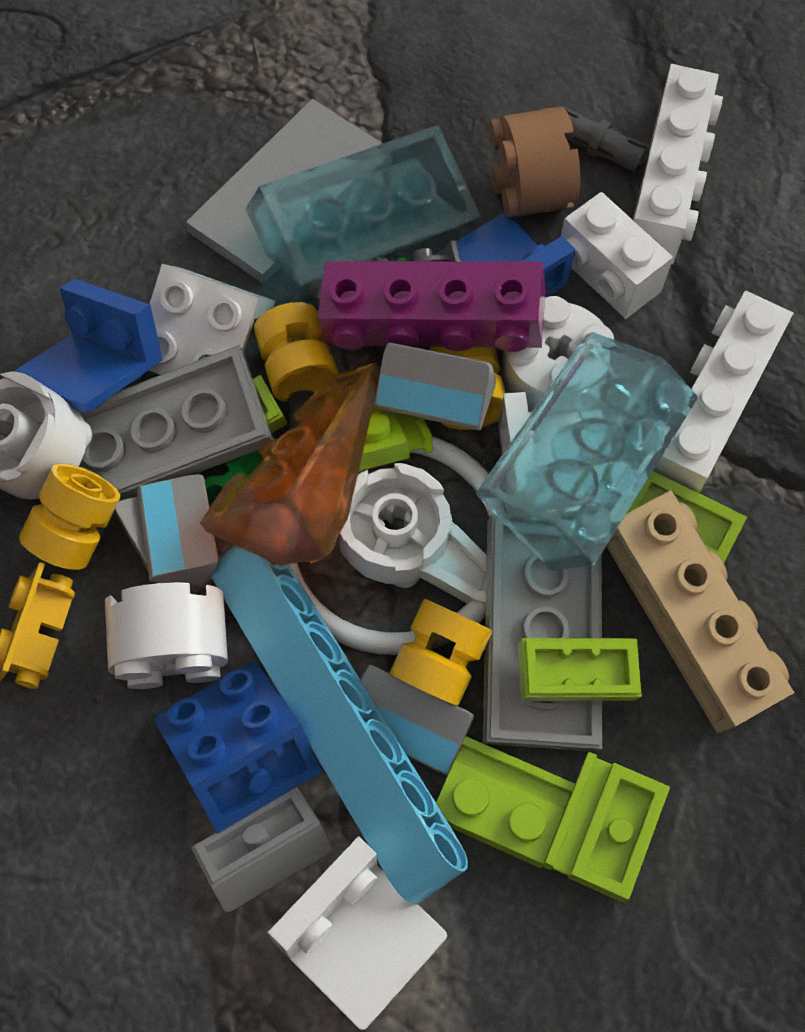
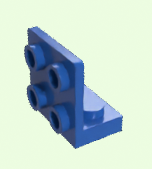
M505 213L456 241L459 258L463 262H543L545 298L568 284L575 248L563 236L546 246L543 244L537 245L512 217L507 218Z
M74 278L59 288L65 307V320L71 329V334L13 372L23 373L32 377L64 398L73 409L87 413L103 405L105 400L129 383L141 378L146 371L161 362L163 358L150 304Z
M250 662L239 669L227 673L220 680L192 696L176 702L169 709L156 715L154 718L156 726L186 776L217 834L322 772L301 724L256 662Z

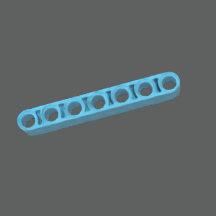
M258 529L250 530L218 558L217 567L211 575L217 588L223 591V598L284 702L301 724L312 750L366 842L377 853V860L390 883L404 900L411 904H419L468 868L466 853L371 696L360 683V678L280 548L264 532Z

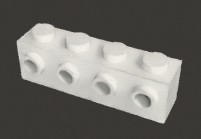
M674 64L670 66L660 101L633 215V221L673 256L672 265L681 241H691L694 234L699 211L690 210L691 201H700L707 172L698 170L700 162L708 163L715 138L714 133L707 132L708 124L716 125L723 96L715 95L719 74Z
M746 290L735 309L727 305L724 307L712 331V334L720 338L714 348L706 344L702 347L690 373L698 376L692 388L682 384L668 412L676 417L670 430L660 425L646 451V455L654 458L651 470L693 491L701 492L781 339L793 312Z

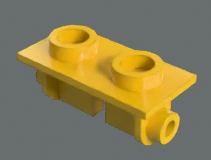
M42 562L38 563L29 578L21 575L18 578L8 608L18 612L11 631L3 628L0 630V681L9 671L17 674L16 684L31 689H37L40 680L47 679L59 641L58 639L38 633L40 626L61 631L75 592L71 589L72 579L60 574H51L49 580L41 578L45 563Z

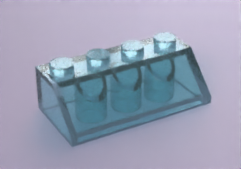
M439 125L260 185L246 207V212L266 255L301 286L323 278L325 261H369L476 221L481 217Z
M595 332L588 333L584 336L475 494L550 571L593 565L598 560L699 397L664 358Z

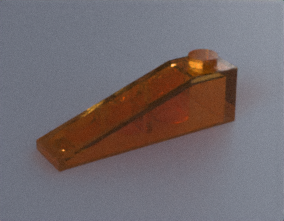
M373 363L333 374L293 415L298 425L280 438L270 439L259 450L264 460L247 478L243 473H236L223 487L200 522L204 530L280 566L304 561L316 562L327 557L334 549L335 541L349 517L379 382L380 369L377 364Z

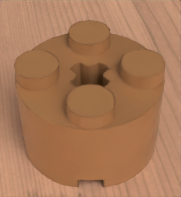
M558 106L504 115L498 119L489 120L490 143L492 149L497 150L499 164L491 166L492 186L495 195H502L506 217L518 218L575 207L572 202H577L580 196V162L578 148L570 150L569 143L565 138L566 133L574 132L566 109Z

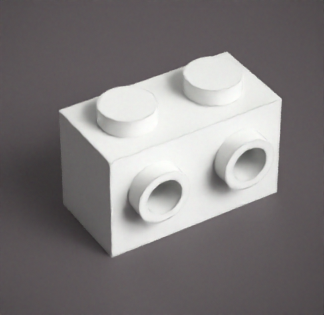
M600 192L564 218L561 236L575 248L571 268L625 319L662 292L673 256L603 192Z

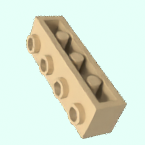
M670 490L613 520L601 534V538L718 734L738 726L792 695L794 691L788 683L789 673L784 662L775 652L768 650L758 634V622L753 611L745 602L738 601L727 583L728 575L722 560L714 552L708 551L699 537L697 521L692 511L686 504L678 502Z

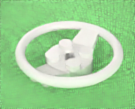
M432 436L433 452L425 454L423 449L409 452L432 458L461 475L481 498L489 518L492 514L511 516L505 497L497 483L478 461L463 450ZM344 440L323 450L320 455L315 456L300 470V475L291 481L283 495L274 522L272 540L282 551L337 642L363 652L398 655L402 644L413 642L415 635L413 631L380 632L356 626L341 619L319 602L306 585L297 563L295 529L299 513L339 533V547L342 555L348 560L349 564L365 577L385 584H394L402 588L411 587L422 578L467 603L457 612L458 614L477 623H480L485 618L487 555L452 522L450 506L443 495L444 489L440 482L423 469L404 463H394L393 469H379L368 474V470L360 474L333 471L340 465L352 460ZM397 517L404 520V528L391 530L385 527L383 521L387 520L392 524L394 518ZM438 635L431 650L442 647L452 641Z

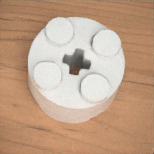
M558 296L546 297L542 348H526L518 352L504 351L501 377L505 393L526 392L528 412H537L538 417L590 413L601 397L612 362L614 344L612 331L585 308L568 303L565 299Z
M19 372L2 373L0 375L5 378L0 379V489L18 498L38 499V495L54 464L64 463L79 467L85 448L91 441L92 430L90 425L84 421L80 411L73 409L64 398L40 382Z
M157 583L121 590L122 602L119 603L111 595L105 598L108 672L115 675L116 679L127 680L128 688L150 689L163 685V676L185 674L186 682L206 683L221 678L220 667L228 663L224 599L221 589L206 585V596L190 594V583Z

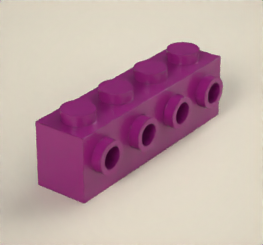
M325 261L317 319L328 345H336L347 350H356L363 346H386L387 343L415 348L417 346L444 347L452 351H465L471 347H498L508 352H518L526 348H542L546 293L543 262Z

